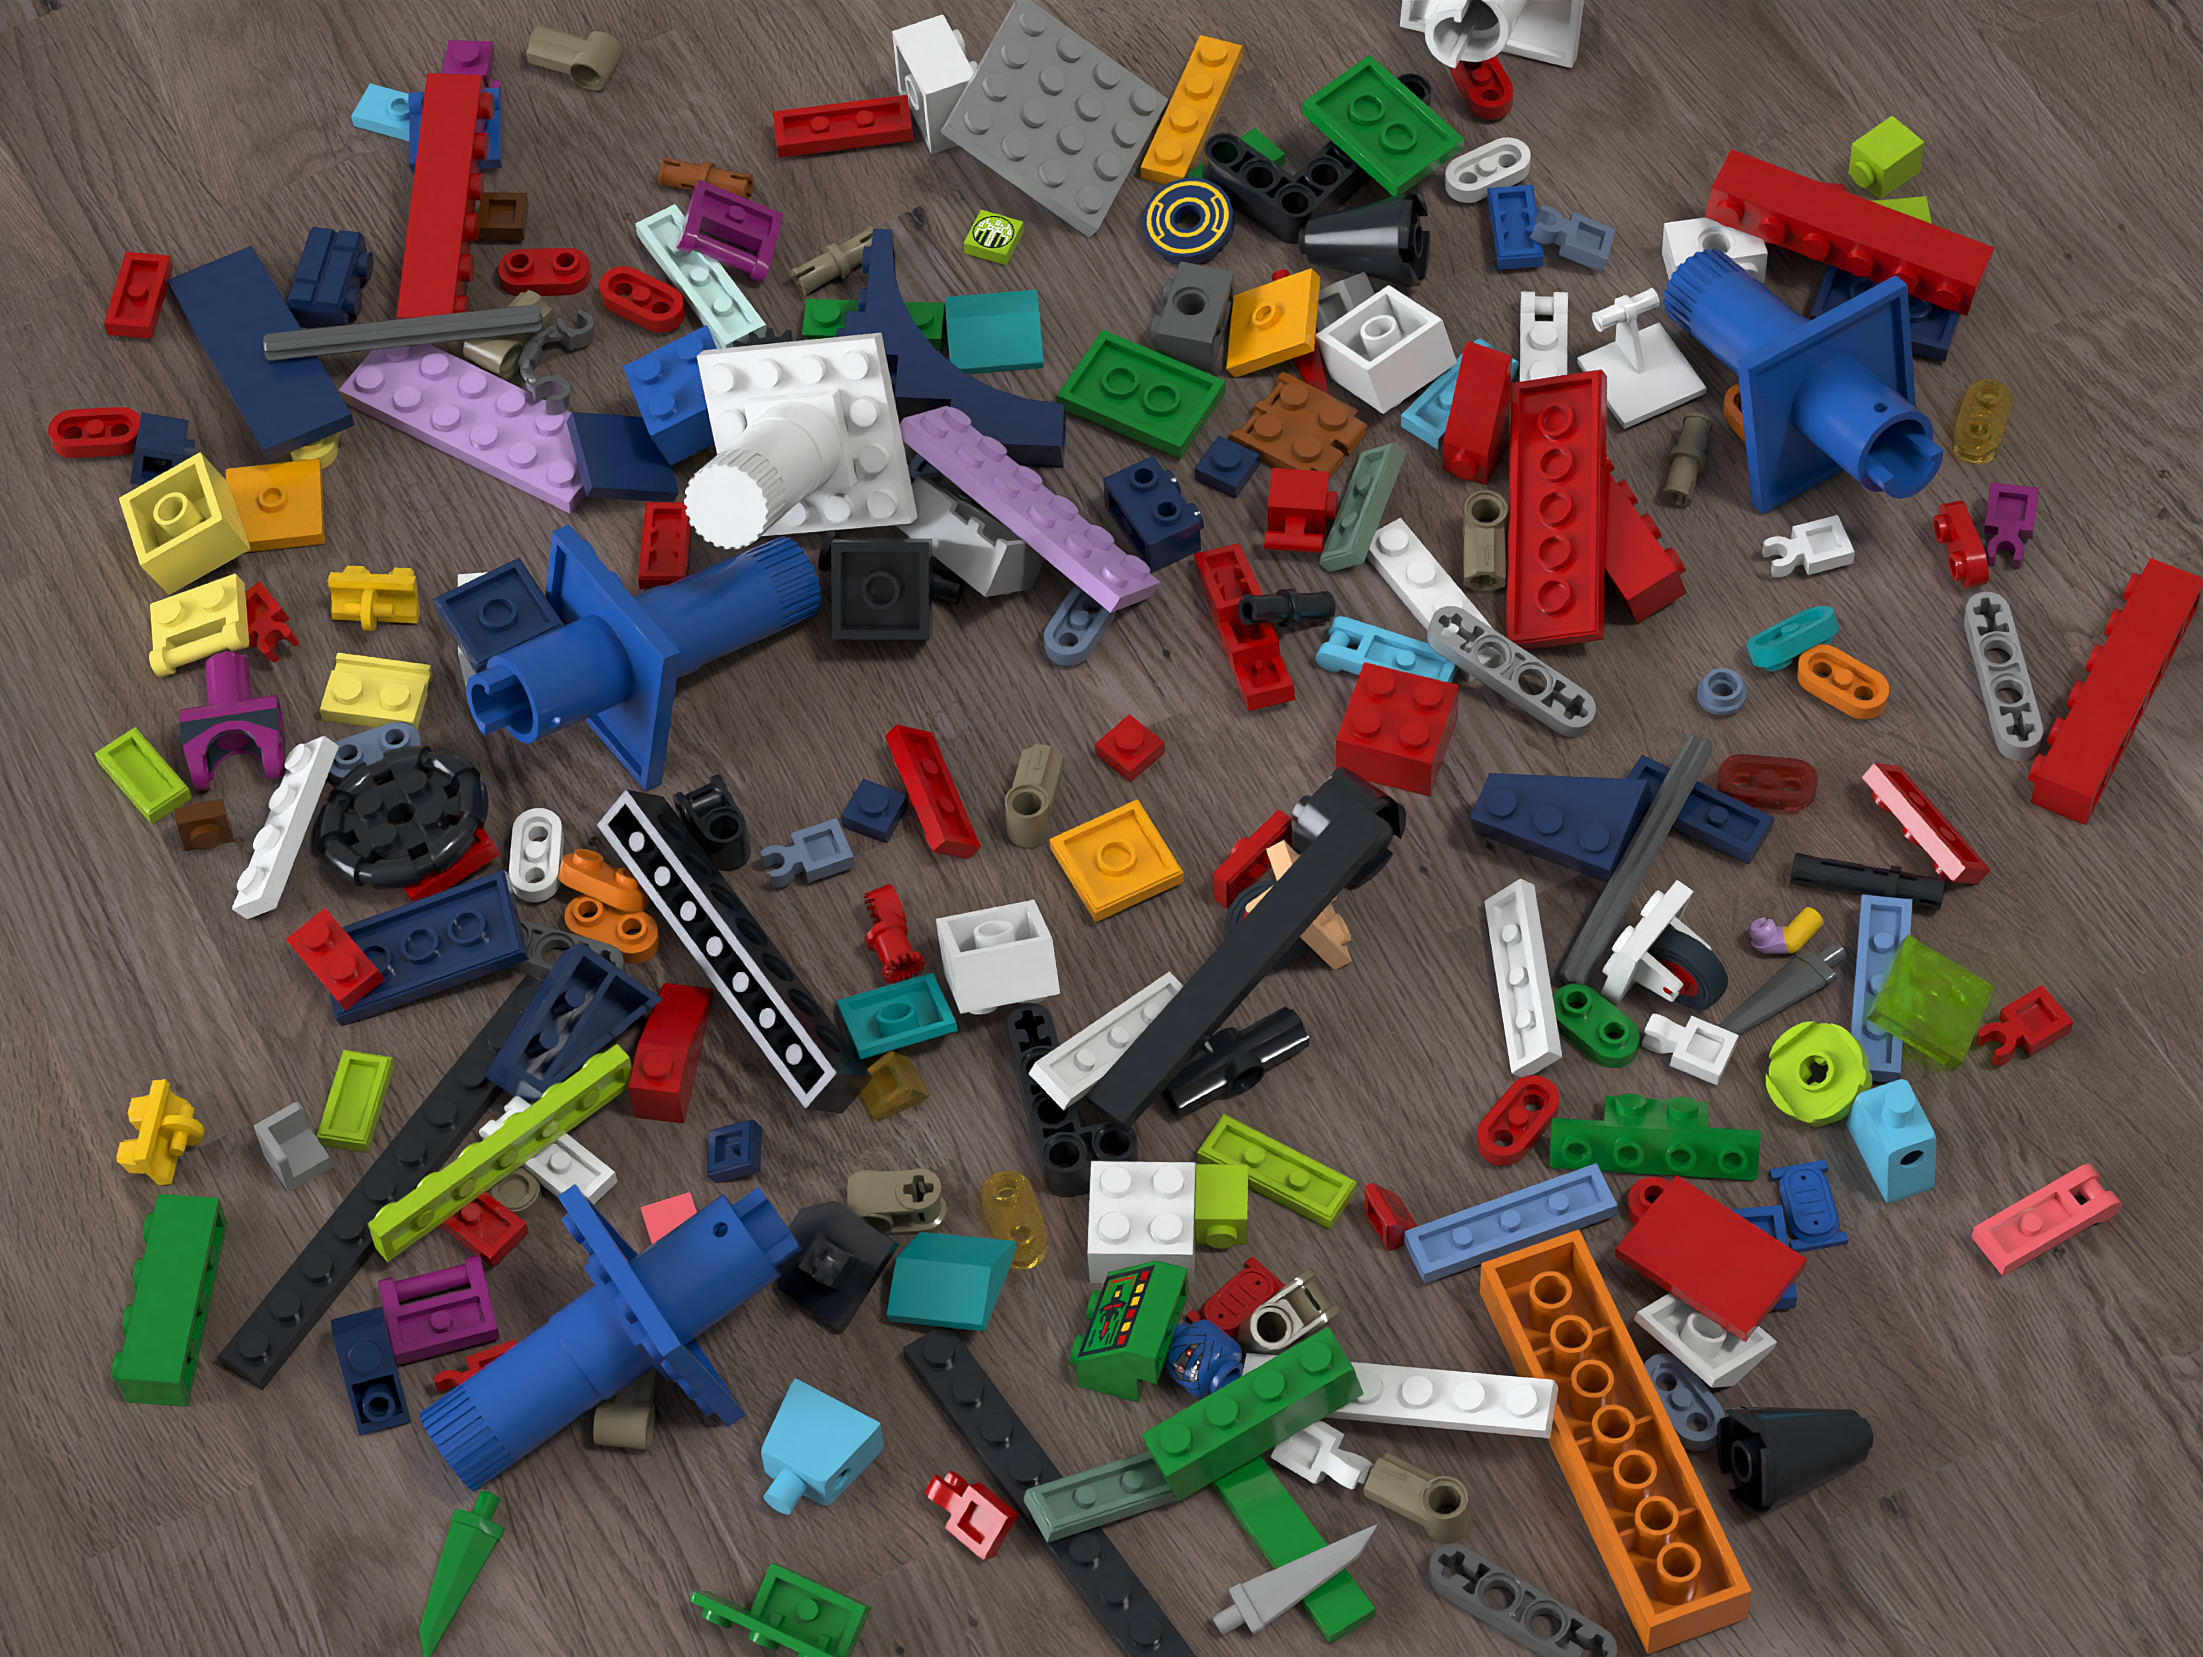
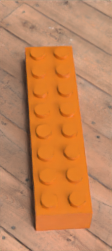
M1578 1229L1481 1263L1480 1295L1518 1377L1554 1380L1559 1387L1551 1435L1547 1440L1646 1654L1654 1653L1748 1619L1752 1590L1580 1230Z

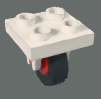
M1676 880L1666 894L1659 890L1653 894L1640 914L1643 918L1634 929L1629 925L1615 942L1612 948L1614 954L1602 970L1608 978L1601 991V995L1615 1005H1618L1635 982H1638L1671 1002L1675 1001L1682 1006L1694 1010H1707L1721 998L1728 987V976L1723 964L1711 951V947L1680 921L1694 891Z

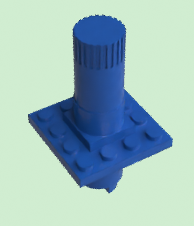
M1712 248L1710 251L1709 249H1704L1703 252L1698 251L1694 253V256L1686 258L1683 264L1680 263L1678 269L1672 273V278L1666 284L1667 289L1664 290L1663 294L1665 296L1663 304L1666 306L1664 310L1669 318L1739 376L1751 502L1758 511L1765 514L1843 470L1847 471L1865 488L1875 492L1885 491L1889 496L1897 499L1915 495L1932 481L1941 466L1943 449L1933 442V427L1930 420L1916 408L1908 288L1905 282L1895 275L1817 318L1809 320L1799 315L1721 250L1718 251Z
M569 524L552 531L545 597L564 626L491 657L487 663L486 670L470 676L466 684V695L471 714L484 736L506 727L516 739L526 744L535 742L585 720L645 792L662 784L664 765L667 759L666 751L669 729L671 728L673 701L676 694V680L697 671L702 665L818 614L822 596L820 595L821 588L818 584L819 579L815 574L814 566L811 565L809 557L805 555L804 550L795 541L792 542L791 538L781 536L668 585H659L632 597L624 588L620 577L615 572L608 570L596 556L594 548L587 540H582Z
M576 1184L558 1195V1198L568 1211V1214L561 1218L562 1222L579 1245L582 1243L590 1255L587 1258L589 1263L584 1266V1269L595 1285L549 1317V1321L419 1413L420 1420L429 1437L449 1466L471 1491L475 1492L598 1403L604 1399L609 1400L654 1367L668 1382L671 1380L674 1383L678 1382L691 1401L694 1399L707 1418L716 1413L729 1427L746 1415L695 1338L780 1278L782 1275L777 1267L802 1250L786 1223L759 1187L735 1204H732L726 1195L722 1194L639 1254Z

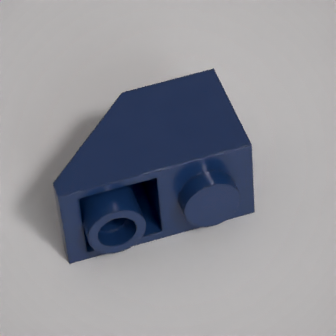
M383 1307L332 1319L333 1340L359 1435L411 1422Z

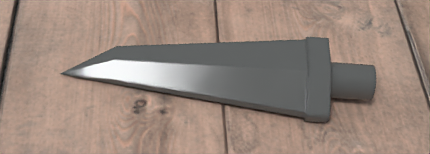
M1833 942L1818 954H1814L1804 948L1726 1017L1718 1027L1740 1036L1824 986H1829L1837 980V975L1832 968L1846 959L1845 950L1837 942Z

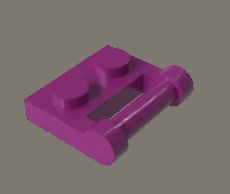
M698 180L692 192L676 249L688 254L691 250L745 271L749 273L750 279L763 283L772 262L784 214ZM699 229L756 252V256L699 233Z
M480 1254L464 1258L465 1264L399 1281H395L394 1277L378 1280L393 1351L398 1365L500 1339ZM471 1284L470 1289L404 1306L400 1305V1301Z

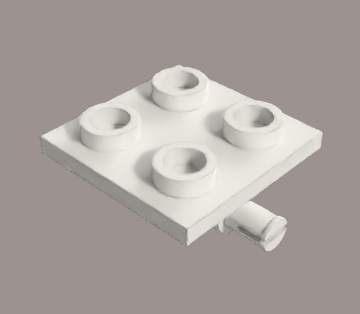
M1649 288L1647 291L1631 298L1623 295L1615 299L1614 305L1592 313L1593 323L1600 332L1617 324L1615 342L1577 358V364L1583 372L1602 369L1607 375V406L1623 429L1704 395L1707 387L1659 322L1638 331L1637 315L1654 307H1659V297L1653 288Z

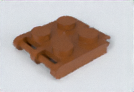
M1282 372L1275 379L1276 387L1264 401L1259 400L1251 408L1252 416L1240 430L1234 429L1228 436V440L1259 453L1260 461L1273 468L1329 472L1330 479L1343 464V456H1349L1368 433L1365 430L1368 426L1359 420V410L1288 373Z

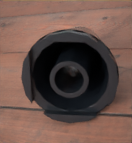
M1406 193L1310 217L1306 227H1301L1299 231L1298 243L1300 253L1307 256L1310 264L1353 274L1365 272L1367 277L1406 286H1420L1421 284L1418 279H1425L1430 256V231H1423L1420 217L1428 216L1424 197L1420 193Z
M1739 1406L1728 1409L1726 1412L1730 1415L1720 1418L1717 1425L1716 1446L1721 1473H1732L1737 1488L1728 1491L1739 1508L1750 1515L1765 1513L1864 1462L1868 1457L1869 1449L1873 1446V1433L1870 1424L1852 1409Z

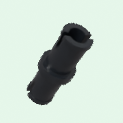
M1280 589L1276 594L1271 595L1245 594L1243 595L1244 599H1240L1238 604L1239 618L1244 625L1277 623L1282 628L1295 627L1299 622L1331 621L1330 617H1334L1336 609L1334 597L1328 591L1297 593L1293 589Z

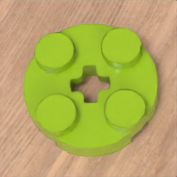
M1815 1021L1797 1024L1779 1037L1769 1055L1772 1061L1769 1066V1075L1766 1074V1087L1771 1099L1788 1116L1812 1127H1822L1850 1114L1857 1095L1870 1090L1872 1085V1074L1869 1071V1060L1864 1047L1850 1032L1833 1023L1818 1024ZM1814 1062L1821 1066L1828 1064L1829 1070L1826 1073V1079L1820 1084L1813 1082L1808 1085L1807 1079L1812 1075L1809 1069L1810 1065Z

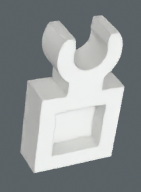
M1835 515L1793 526L1791 539L1781 536L1766 539L1763 542L1762 554L1764 557L1772 555L1784 557L1772 561L1771 566L1772 577H1784L1789 575L1795 566L1803 565L1807 575L1853 564L1855 551L1839 516Z

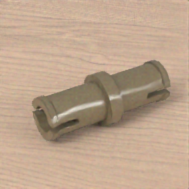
M869 226L863 232L839 245L831 243L825 247L823 254L797 268L791 269V275L796 286H802L800 292L806 296L811 291L837 277L845 279L850 276L851 269L862 264L864 246L872 245L874 228Z
M1691 412L1684 416L1678 444L1670 451L1668 462L1671 468L1661 497L1665 498L1664 501L1671 506L1684 508L1691 504L1698 474L1705 470L1707 463L1705 449L1710 432L1714 426V422H1710L1711 418L1705 414Z

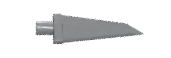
M1378 1524L1248 1582L1239 1583L1230 1588L1229 1592L1235 1604L1212 1617L1221 1634L1224 1636L1244 1623H1247L1253 1635L1265 1630L1267 1625L1358 1559Z

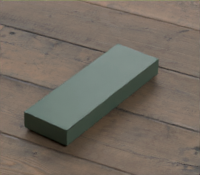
M1397 442L1361 452L1336 520L1333 523L1320 556L1319 564L1329 573L1364 563L1407 453Z
M1149 1451L1027 1489L1023 1499L1047 1543L1177 1501Z

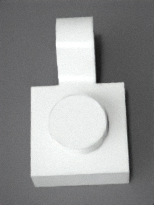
M1652 1014L1644 1031L1646 1035L1642 1041V1046L1655 1053H1673L1670 1063L1671 1067L1718 1085L1737 1045L1739 1035L1694 1016H1691L1685 1028L1664 1016Z
M1321 1420L1277 1444L1271 1455L1272 1459L1313 1484L1323 1481L1325 1475L1328 1474L1335 1481L1349 1489H1354L1357 1482L1365 1484L1370 1470L1374 1466L1360 1455L1338 1449L1344 1434Z

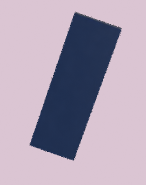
M252 245L167 280L171 294L267 461L276 459L355 425L350 410L318 356L278 361L267 360L263 346L264 335L267 333L301 330Z

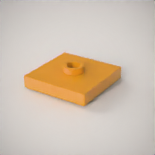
M1312 268L1233 296L1226 369L1235 378L1314 351L1320 276Z
M320 459L225 469L226 481L229 483L251 549L247 552L325 544L323 478Z
M1138 799L1049 839L1050 849L1095 922L1184 882V872Z

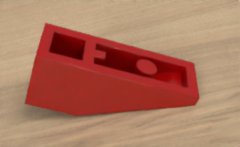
M1467 341L1464 347L1443 441V470L1452 473L1460 479L1473 480L1487 485L1509 445L1512 379L1511 355L1471 341Z
M663 983L658 995L663 1000L653 1007L638 1042L628 1089L635 1118L685 1124L714 991L713 988Z

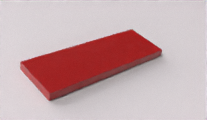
M1602 369L1511 383L1506 638L1524 650L1604 640L1607 375Z

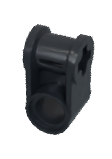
M719 774L710 777V783L685 795L682 792L672 795L681 821L690 833L693 834L717 869L732 871L741 868L747 863L751 856V846L746 821Z

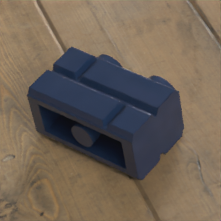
M312 227L310 229L287 300L289 309L300 328L312 329L348 325L351 315H359L362 307V290L360 286L363 279L369 280L371 278L374 265L372 252H367L364 235L360 232L346 230L335 232L333 229Z

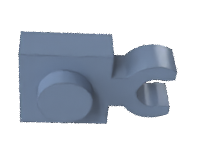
M1542 205L1534 221L1537 223L1531 232L1530 238L1541 244H1558L1561 246L1558 255L1601 272L1608 261L1616 229L1575 212L1572 213L1568 220L1563 218L1562 214L1553 207Z
M837 818L790 833L792 842L790 847L771 845L760 852L764 867L775 863L783 865L781 868L769 872L772 887H782L789 884L794 879L795 874L804 872L808 883L855 867L853 854Z

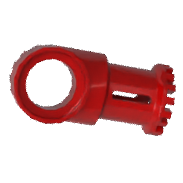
M887 884L864 893L865 904H871L866 907L867 911L873 910V913L869 914L870 919L876 918L875 921H872L874 926L866 933L864 942L869 951L876 952L883 966L881 975L884 981L893 984L905 981L907 977L912 979V974L917 976L919 974L918 971L924 969L925 961L921 953L914 952L906 937L908 934L906 916L895 889L891 884Z

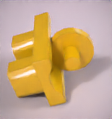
M347 565L344 572H330L328 587L331 592L332 620L361 621L363 631H375L378 622L418 623L420 610L417 581L411 568H394L389 574H371L364 566Z
M166 1079L153 1080L149 1095L131 1098L128 1109L129 1122L140 1131L138 1139H128L120 1142L116 1156L117 1162L129 1173H146L158 1186L172 1184L178 1157L184 1155L186 1146H194L201 1143L205 1131L204 1126L199 1121L193 1119L195 1109L187 1100L178 1097L171 1091L170 1083Z

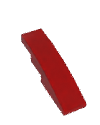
M1240 543L1193 554L1194 563L1220 641L1248 711L1295 700L1294 684L1281 658L1279 640L1272 624L1246 626L1239 618L1238 604L1240 599H1244L1243 595H1263Z

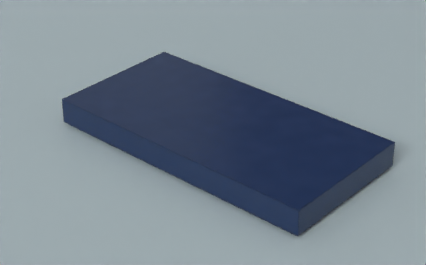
M501 870L342 927L379 970L385 980L346 1011L330 993L334 1016L340 1026H344L529 960L513 888L507 872Z

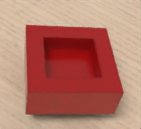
M1129 714L1095 743V752L1099 758L1131 783L1165 753V744L1163 740Z

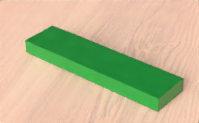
M1260 1455L1211 1483L1274 1569L1328 1546ZM1345 1568L1299 1602L1330 1644L1375 1617L1376 1608Z

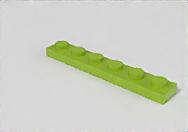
M618 1044L605 1053L592 1056L579 1072L565 1082L556 1083L549 1087L540 1100L523 1112H517L509 1116L497 1131L483 1141L467 1146L461 1152L458 1159L440 1172H433L420 1181L415 1190L400 1201L384 1206L376 1214L375 1218L368 1223L377 1251L389 1262L628 1089L632 1072L630 1057Z

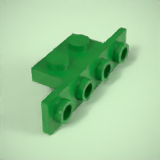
M1634 1093L1605 1096L1604 1121L1552 1118L1550 1166L1552 1168L1578 1170L1597 1163L1600 1171L1756 1180L1758 1177L1761 1130L1708 1127V1102H1699L1689 1097L1679 1096L1669 1100L1650 1099Z
M779 1563L770 1564L751 1610L710 1591L694 1590L689 1600L704 1608L701 1616L706 1620L726 1628H731L733 1622L751 1630L748 1636L751 1641L778 1651L780 1644L799 1652L797 1657H851L872 1608L861 1601Z

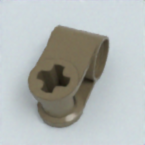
M917 1168L913 1170L882 1172L864 1170L858 1171L848 1178L847 1208L886 1235L919 1232L932 1233L941 1228L946 1221L948 1211L946 1202L942 1197L940 1179L934 1172L928 1169ZM918 1182H923L925 1190H920ZM923 1212L924 1221L920 1220L919 1213Z
M1312 1268L1273 1294L1274 1297L1259 1306L1240 1323L1237 1330V1342L1245 1354L1276 1355L1300 1337L1305 1338L1342 1311L1338 1305H1331L1315 1283L1313 1279L1316 1273ZM1258 1320L1268 1322L1276 1332L1275 1343H1269L1259 1336L1257 1332Z

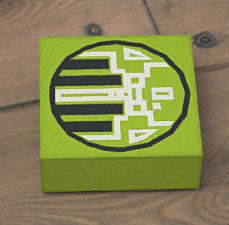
M980 210L963 243L964 253L1007 266L1024 233L1023 221Z

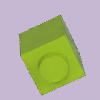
M1891 116L1852 143L1848 174L1852 176L1857 185L1864 189L1867 188L1881 200L1920 172L1924 141L1895 117Z
M1196 1164V1244H1208L1219 1249L1230 1248L1234 1245H1248V1165Z

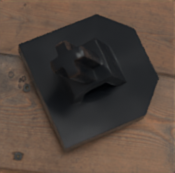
M830 1201L801 1208L788 1228L800 1244L802 1250L777 1267L782 1275L777 1279L778 1289L838 1331L844 1332L900 1244L840 1202Z

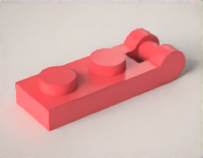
M2088 1163L1973 1228L1972 1239L2003 1277L2097 1222L2103 1223L2111 1219L2121 1209L2122 1202L2113 1191L2104 1190L2099 1183L2100 1175ZM2074 1195H2082L2087 1202L2080 1205L2074 1198Z

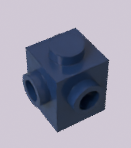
M141 413L130 484L143 485L193 457L195 440L186 439L189 420Z

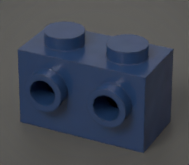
M1154 455L1103 478L1105 508L1140 559L1149 566L1150 573H1154L1201 551L1200 530L1204 528L1201 513L1194 503H1186L1181 495L1180 485L1174 473L1170 469L1164 471Z

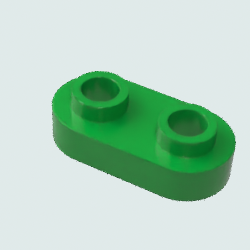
M1568 984L1556 991L1553 995L1558 1031L1596 1063L1607 1068L1624 1067L1636 1058L1639 1050L1640 1035L1637 1026L1632 1020L1587 985ZM1581 1003L1584 1007L1575 1009L1570 1007L1569 1004ZM1615 1032L1620 1034L1622 1037L1620 1039L1613 1040L1608 1038L1606 1035L1608 1033Z

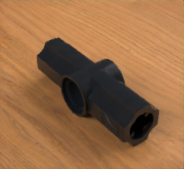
M1285 1006L1241 1031L1234 1027L1218 1031L1202 1046L1200 1053L1193 1056L1161 1092L1163 1102L1172 1114L1181 1117L1225 1092L1232 1096L1247 1092L1261 1081L1267 1069L1309 1047V1036L1305 1031L1302 1020L1294 1009H1289Z

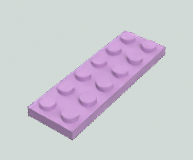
M431 344L372 350L339 389V394L345 404L569 514L574 511L586 496L567 426V420L571 412L566 410L560 414L548 415L546 414V400L541 398L534 401L532 393Z
M944 406L903 418L900 423L902 440L1110 613L1152 597L1161 582L1149 573L1150 568L1144 561L1123 552L1114 544V538L1109 532L1099 526L1091 525L1077 514L1078 509L1070 500L1054 495L1042 485V479L1035 471L1025 466H1019L1008 457L1005 447L1000 442L991 437L983 436L970 425V418L962 411Z

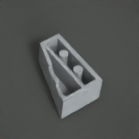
M940 471L916 474L912 490L918 518L910 524H898L895 526L906 533L909 539H932V555L985 597L1001 594L1010 595L1012 592L1033 588L1045 560L1043 556Z

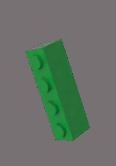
M158 1194L154 1213H147L145 1217L143 1238L146 1243L144 1258H138L134 1265L133 1285L136 1289L133 1304H127L123 1314V1333L126 1335L123 1351H116L112 1365L113 1381L119 1383L127 1403L189 1406L228 1224L219 1198Z
M1326 1327L1141 1435L1155 1464L1179 1502L1357 1399L1364 1393L1354 1367L1329 1327Z

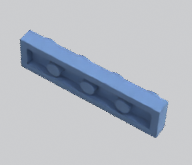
M1862 895L1851 1034L1859 1040L1867 1053L1872 1081L1893 1082L1900 1079L1912 899Z
M1597 1163L1406 1230L1404 1231V1243L1423 1283L1426 1284L1497 1257L1617 1216L1618 1205Z

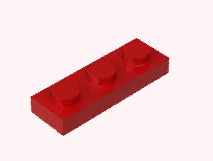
M907 95L773 111L779 158L914 141Z
M896 724L885 735V738L892 752L893 762L899 770L909 793V800L922 824L927 843L933 852L970 859L981 846L933 732Z
M1873 763L1862 776L1864 781L1873 790L1871 794L1873 800L1882 809L1893 813L1904 825L1902 832L1905 837L1914 845L1924 848L1934 860L1932 863L1934 870L1942 878H1946V881L1950 883L1979 884L1990 872L1991 869L1900 766Z

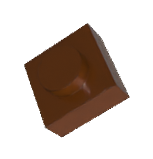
M484 192L478 213L479 240H524L529 207L527 193Z
M223 799L174 808L176 825L185 851L195 849L207 850L219 844L234 842L232 825Z

